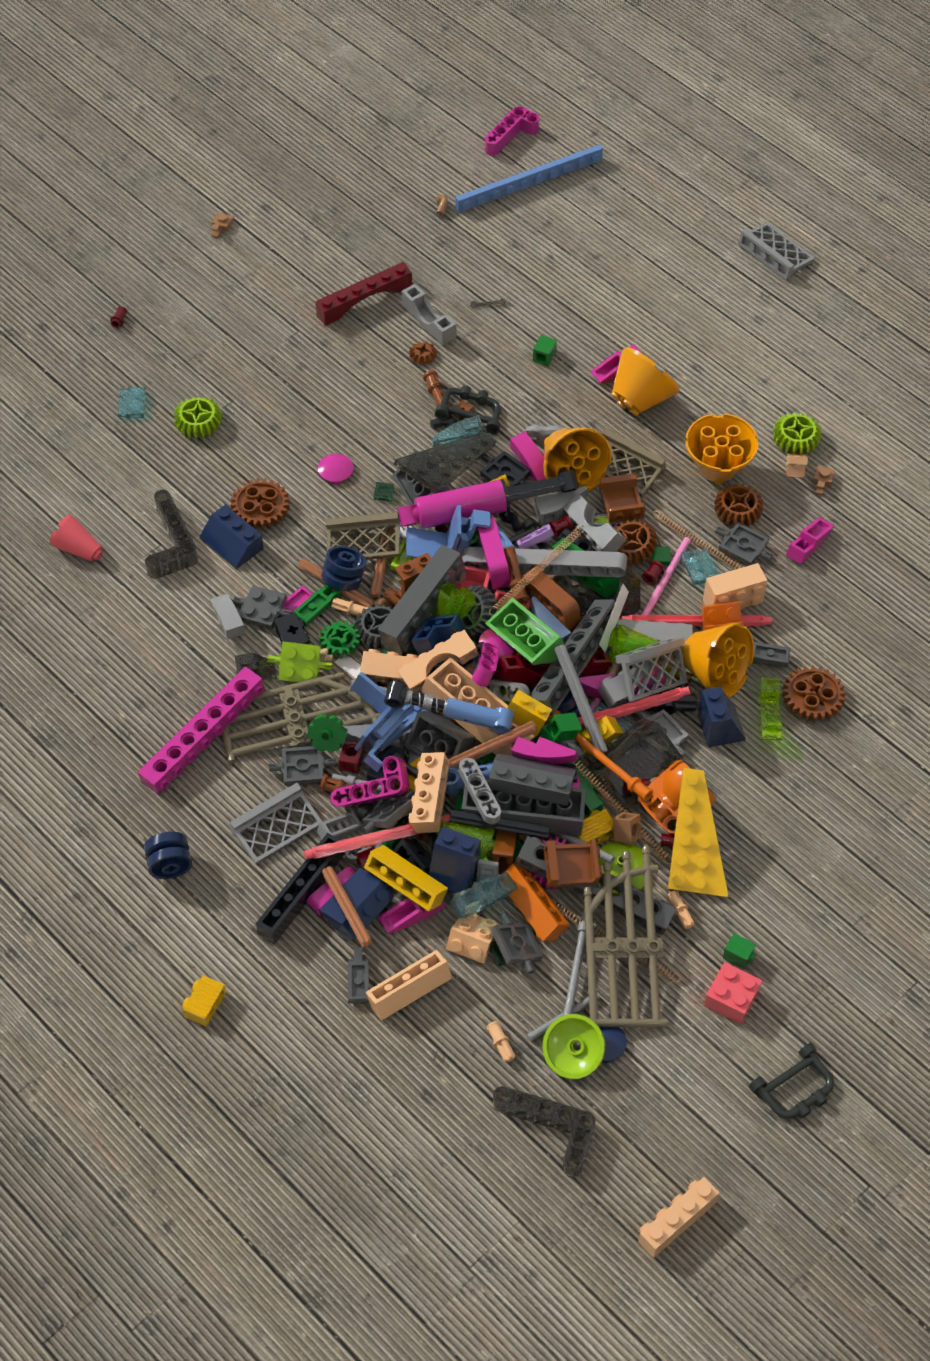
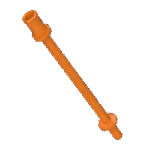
M556 710V712L554 713V715H555V714H561V713H560V711ZM549 715V717L546 720L547 724L550 722L554 715ZM580 734L577 735L574 740L625 781L630 792H635L644 801H648L652 797L653 791L646 787L639 777L632 778Z

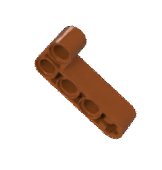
M530 571L526 572L525 574L521 575V576H522V579L524 578V580H525V576H526L528 573H531V574H533V573L530 572ZM539 572L537 577L534 573L535 579L529 577L532 581L525 585V589L551 611L569 631L576 628L581 621L580 609L576 600L544 572Z

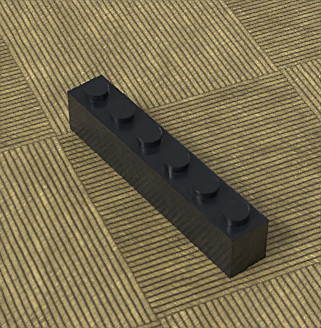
M327 833L317 846L340 840ZM345 852L305 860L256 922L257 934L270 943L275 944L307 904L309 896L324 882L325 878L322 870L328 866L334 869L345 855Z

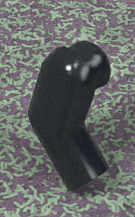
M448 417L445 420L436 418L430 421L432 429L446 424L448 429L457 427L454 417Z
M512 511L499 513L500 519L511 524L514 532L522 529L516 513Z

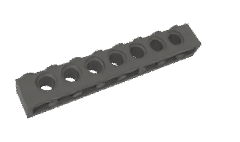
M594 600L565 643L578 678L600 646L599 643L615 605L614 600ZM558 658L551 663L530 694V697L552 709L550 715H554L570 691Z
M527 836L515 864L547 879L545 860H539L536 857V854L544 856L545 844L536 837L531 838ZM603 874L602 878L598 881L600 887L593 885L562 887L582 897H585L584 888L591 887V898L593 900L604 886ZM622 882L612 889L619 894V896L612 895L613 912L626 917L624 883ZM632 885L633 899L637 902V905H633L634 922L647 928L645 891H640ZM653 897L654 910L656 912L654 914L655 932L663 935L676 908L668 901H660ZM603 899V901L599 904V905H601V906H603V907H605V901H604V899Z

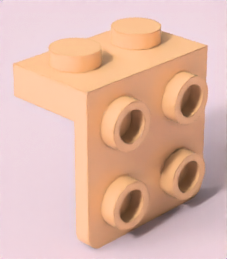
M464 911L450 930L446 950L484 964L487 960L491 942L494 940L491 929L494 925L501 924L492 919L478 916L474 912Z

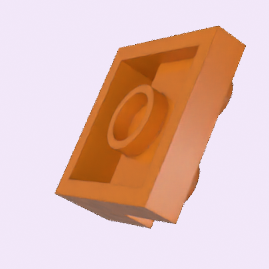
M739 601L701 606L703 630L731 623H739L744 626L741 620Z

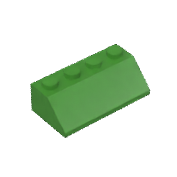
M511 598L485 623L486 626L533 665L554 662L558 658L555 648L559 645H565L557 633L514 598Z

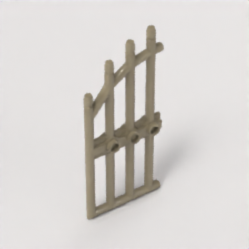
M343 672L263 691L252 702L280 695L281 704L241 713L233 723L284 711L285 719L229 733L227 726L222 733L227 760L229 764H234L236 762L235 756L291 743L292 748L306 746V744L311 743L307 736L308 728L306 722L314 720L316 716L321 714L331 716L364 707L368 714L367 716L343 721V726L363 725L371 722L373 724L381 714L375 713L372 706L355 692L349 691L350 686L335 682V680L338 681L345 678ZM318 685L335 689L301 699L298 691ZM344 695H349L356 700V702L304 714L302 707ZM283 727L288 728L289 735L233 749L231 740Z
M644 845L642 848L643 867L631 869L630 852L623 851L622 859L624 862L621 874L611 880V866L609 862L603 863L604 886L593 900L591 898V887L584 888L590 1019L599 1027H668V1019H661L657 959H663L662 938H656L652 873H658V865H651L649 845ZM644 874L647 938H635L632 877ZM624 881L627 937H615L612 889ZM604 899L606 937H594L593 912ZM595 958H608L611 1019H598ZM616 959H628L632 1019H619ZM636 959H649L652 1019H640Z

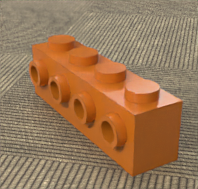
M513 863L498 879L503 891L514 901V906L522 912L526 922L534 928L537 937L543 942L555 941L570 925L538 881L533 878L532 873H529L527 869Z

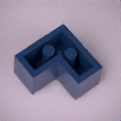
M459 614L426 618L412 639V643L418 655L431 651L438 643L447 641L454 633L466 631V628Z

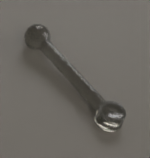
M505 299L478 303L472 301L470 307L476 308L477 306L493 304L504 305L506 301Z

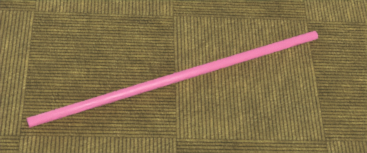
M685 537L641 615H650L689 546L690 538ZM621 649L619 655L629 652V650ZM614 662L608 674H614L615 677L621 664ZM594 697L590 704L592 713H595L602 699Z

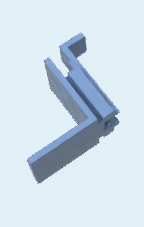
M457 505L447 533L408 527L406 530V557L415 559L428 553L432 558L441 545L460 552L462 556L463 549L470 545L476 527H490V512L474 509L471 517L464 518L461 517V505Z
M360 672L351 689L381 715L362 735L354 749L358 751L369 740L373 747L367 754L364 762L378 772L383 762L375 756V753L401 726L407 715L404 714L406 711L402 708H393L384 703L386 692L364 673Z

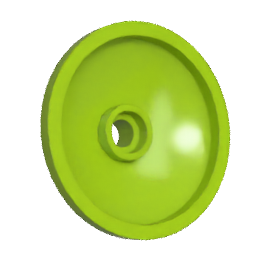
M614 841L600 848V850L615 857L614 862L610 864V873L615 877L623 872V863L619 862V860H623V851L630 852L631 869L643 867L642 848L634 843L624 845L622 842ZM598 858V864L602 866L603 872V863L606 861ZM644 874L632 877V885L640 891L644 888ZM612 890L613 895L619 896L617 891Z
M579 1014L561 1016L548 1027L544 1035L543 1054L549 1067L562 1077L569 1079L584 1078L592 1074L600 1066L604 1058V1035L599 1026L586 1016ZM576 1043H580L581 1048L578 1051L575 1049Z

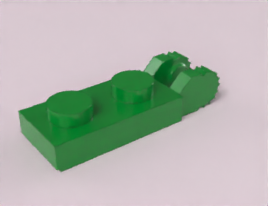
M326 584L311 595L293 613L296 612L298 619H302L307 627L332 604L334 598L340 597L341 591L335 590L327 596L331 592L332 587Z

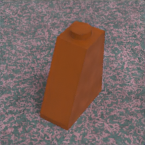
M497 830L492 861L499 863V874L503 875L514 863L518 834Z

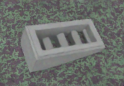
M354 811L321 822L317 833L321 839L329 833L341 840L362 829L363 824ZM348 819L353 824L352 826H350V824L348 823Z
M479 859L476 891L477 893L494 896L497 893L499 884V863Z

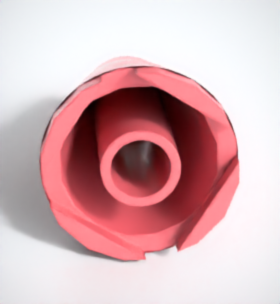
M67 515L58 524L60 527L58 531H53L50 544L57 549L91 562L99 560L103 554V551H101L102 546L74 516Z

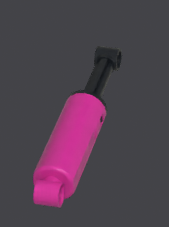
M574 470L560 473L557 477L507 487L504 479L417 497L414 499V505L403 506L397 510L401 527L418 524L420 529L449 524L457 505H461V517L464 518L471 517L474 509L487 511L492 515L510 511V501L557 491L567 493L575 491L579 487Z

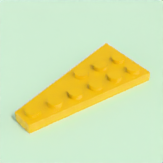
M683 768L668 889L729 897L704 770Z

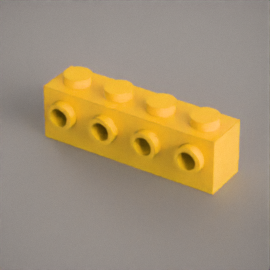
M384 845L370 852L364 866L366 870L427 911L440 906L448 890L446 886Z

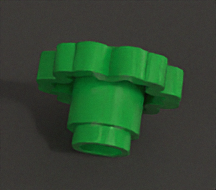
M326 714L316 716L313 723L309 725L307 736L313 740V747L319 751L326 749L332 753L340 750L342 744L346 742L348 730L342 727L343 721L337 716L331 715L328 717Z

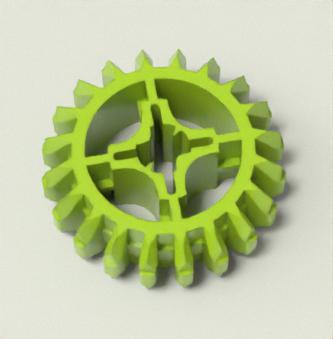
M200 395L198 398L192 396L190 400L185 399V403L180 402V405L176 407L174 423L183 436L187 435L189 438L194 436L196 439L201 436L204 439L205 435L210 436L211 432L216 433L217 428H220L222 414L218 404L214 403L213 399L208 400L207 396L203 399Z
M793 412L792 415L787 413L785 416H781L773 429V438L776 445L780 447V450L785 449L786 453L792 452V454L798 453L802 455L804 452L808 454L809 451H814L821 440L819 422H815L814 417L809 418L808 414L802 415V412L800 414Z

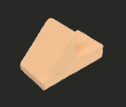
M787 454L786 475L788 477L803 478L808 457L806 455Z

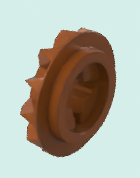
M420 341L418 344L413 343V346L409 349L410 359L418 364L430 363L437 355L436 348H434L433 344H428L427 341L425 343Z

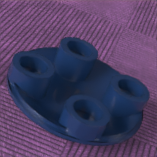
M599 1027L605 1039L603 1063L607 1064L619 1058L626 1049V1035L620 1027Z

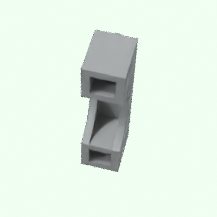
M416 284L402 291V306L442 346L456 339V323L447 314L443 316L437 315L431 308L426 294Z
M579 493L564 507L571 522L577 523L576 527L583 534L585 532L588 534L586 538L593 544L595 542L598 544L596 548L599 551L617 552L627 539L609 523L599 527L594 526V516L597 509Z

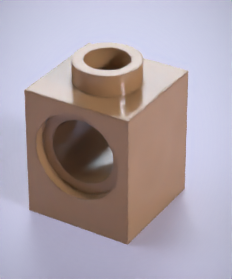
M622 812L613 818L614 841L622 842L624 845H631L642 837L640 814Z

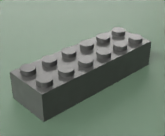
M445 545L440 546L378 628L385 650L397 652L399 656H406L412 651L414 646L412 639L426 618L435 617L444 608L447 600L454 595L459 584L466 578L467 573L460 552Z
M478 780L470 782L473 786L481 785V782ZM464 786L462 812L481 815L467 787ZM572 788L568 806L491 790L501 808L502 819L547 826L550 829L549 833L581 836L586 789ZM485 795L478 797L481 801L489 800Z

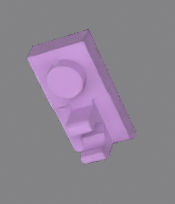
M550 524L517 540V544L522 549H529L528 547L530 546L534 549H539L536 543L549 541L554 535Z

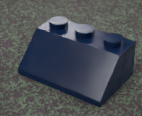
M227 505L222 506L210 516L199 536L203 542L235 569H238L264 549L262 535Z
M358 868L342 885L365 928L395 897L381 880L361 868ZM333 894L319 909V912L344 940L356 939L357 937Z

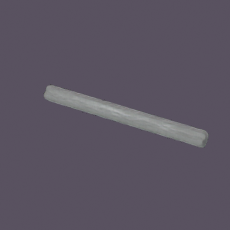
M559 645L555 648V652L592 744L599 751L605 753L607 747L565 645Z

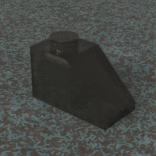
M255 653L235 655L237 674L244 667H247L260 676L262 680L277 679L275 664L267 663V660L271 659Z

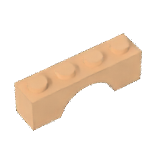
M463 630L454 633L447 641L438 643L431 651L420 654L413 662L404 664L398 672L407 688L417 694L421 691L433 667L438 663L446 661L451 657L456 662L464 665L478 656L479 653L466 631Z

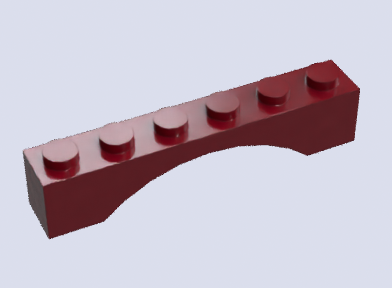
M401 262L315 301L316 316L324 326L340 320L350 308L369 296L382 292L399 293L412 286V271L404 262Z
M597 649L579 677L607 674L611 661L603 649ZM519 655L500 656L495 675L499 681L522 683L525 685L538 684L551 664L533 665Z

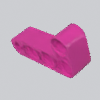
M521 106L513 108L485 137V153L489 156L497 155L520 131L530 135L537 134L539 132L540 116Z
M490 517L489 528L477 527L492 589L497 590L509 587L511 580L494 517Z
M395 756L386 757L383 761L384 778L337 788L331 793V802L336 806L348 808L406 794L409 790V779L405 761ZM396 761L397 768L392 770V763ZM397 781H400L401 786L396 790L395 784ZM381 785L382 791L380 794H377V787ZM362 789L363 796L359 798L358 793Z

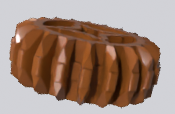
M736 483L734 486L728 484L727 488L723 487L717 493L714 501V510L717 517L720 518L721 522L726 521L727 526L730 524L735 526L739 522L749 527L751 523L755 524L759 520L763 512L761 494H757L756 489L751 490V486L744 487V484L738 486Z
M627 519L625 524L620 522V527L614 526L627 539L617 552L624 553L627 556V562L630 566L634 562L639 565V561L646 562V557L651 558L652 553H655L658 538L654 528L650 527L648 522L644 524L643 520L637 522L634 519L633 522H630ZM646 538L645 544H642L643 539Z

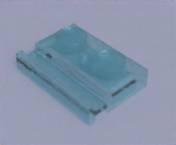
M120 387L119 419L122 417H127V419L144 418L146 387H128V389Z
M707 549L703 551L692 550L682 552L680 557L693 585L706 583V578L719 575Z

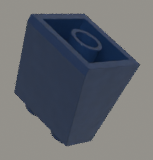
M716 687L702 690L698 718L707 746L714 747L745 741L746 738L736 708L723 689Z
M442 827L434 844L429 876L446 886L448 892L466 897L477 873L478 860L481 859V840Z

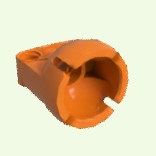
M681 759L675 761L647 786L653 791L651 801L644 802L638 796L640 803L649 815L669 835H675V831H671L670 826L677 821L683 768L690 769ZM708 789L710 804L712 806L716 801V797Z

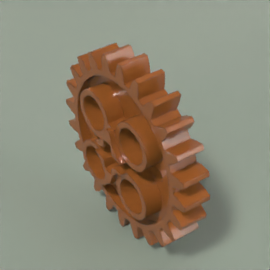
M257 478L255 483L249 480V485L243 483V488L237 487L238 492H233L234 497H231V510L250 526L254 525L255 530L258 526H261L262 530H264L265 525L271 528L272 523L278 525V520L283 521V516L288 515L287 510H290V500L288 492H285V487L280 488V483L274 485L273 480L267 483L266 478H264L263 482H260Z
M812 665L811 670L804 666L803 671L797 668L796 673L791 672L790 677L786 678L782 696H784L783 702L787 703V709L793 708L791 714L799 713V719L805 716L806 721L812 718L813 722H816V719L819 718L824 722L825 716L830 720L832 714L836 716L838 710L841 711L846 694L843 691L844 685H840L841 679H835V673L829 675V669L823 672L821 666L818 670H815L814 665Z

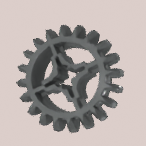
M472 585L464 588L463 592H459L460 597L456 598L457 604L453 605L456 608L453 614H459L468 636L479 637L484 631L489 629L485 623L498 610L493 607L498 601L494 599L495 594L491 593V590L488 588Z
M378 603L375 607L369 605L368 610L363 608L362 613L358 614V619L355 621V629H359L357 634L361 636L362 645L367 644L368 649L372 646L375 650L378 648L384 649L378 628L393 610L392 605L386 607L385 603L383 606H379ZM370 624V629L367 630L366 626Z

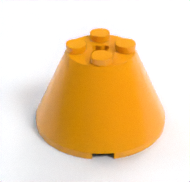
M626 347L621 352L613 390L610 395L618 401L617 404L621 408L626 409L627 407L633 415L638 416L640 413L677 395L680 388L666 371L662 373L655 367L656 363L639 351Z
M724 413L723 416L709 414L703 416L689 427L686 434V449L690 457L700 470V473L707 480L717 485H722L724 482L732 479L754 459L758 451L757 434L753 427L745 420L731 414Z
M563 428L553 432L544 440V475L546 479L574 470L578 487L587 486V492L600 484V478L606 476L607 467L611 464V448L606 438L598 431L591 428Z
M731 623L693 633L685 641V645L681 646L685 668L706 689L721 687L728 697L733 696L745 683L748 675H745L749 664L752 665L754 641L750 630L739 623Z

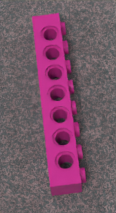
M244 667L137 772L141 782L156 794L165 790L175 777L181 775L183 769L189 763L194 762L197 756L207 749L210 743L217 736H220L224 729L230 723H233L237 716L243 710H246L256 697L263 693L265 687L262 678L247 667Z

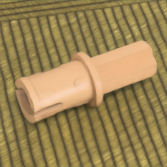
M334 598L331 605L333 609L346 612L347 615L358 616L359 613H362L363 608L368 610V607L355 604L354 601L348 602L339 598Z
M678 891L670 892L666 898L676 908L674 915L678 916L685 929L693 927L694 921L688 912L687 904H684Z
M498 1021L491 1022L486 1028L494 1041L493 1046L497 1047L503 1061L510 1062L515 1058V1054L508 1042L509 1038L505 1036Z

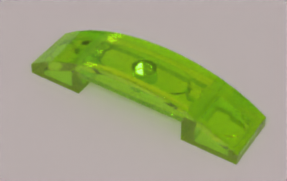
M778 677L760 678V728L762 740L782 741V723L780 722L781 692L780 678Z

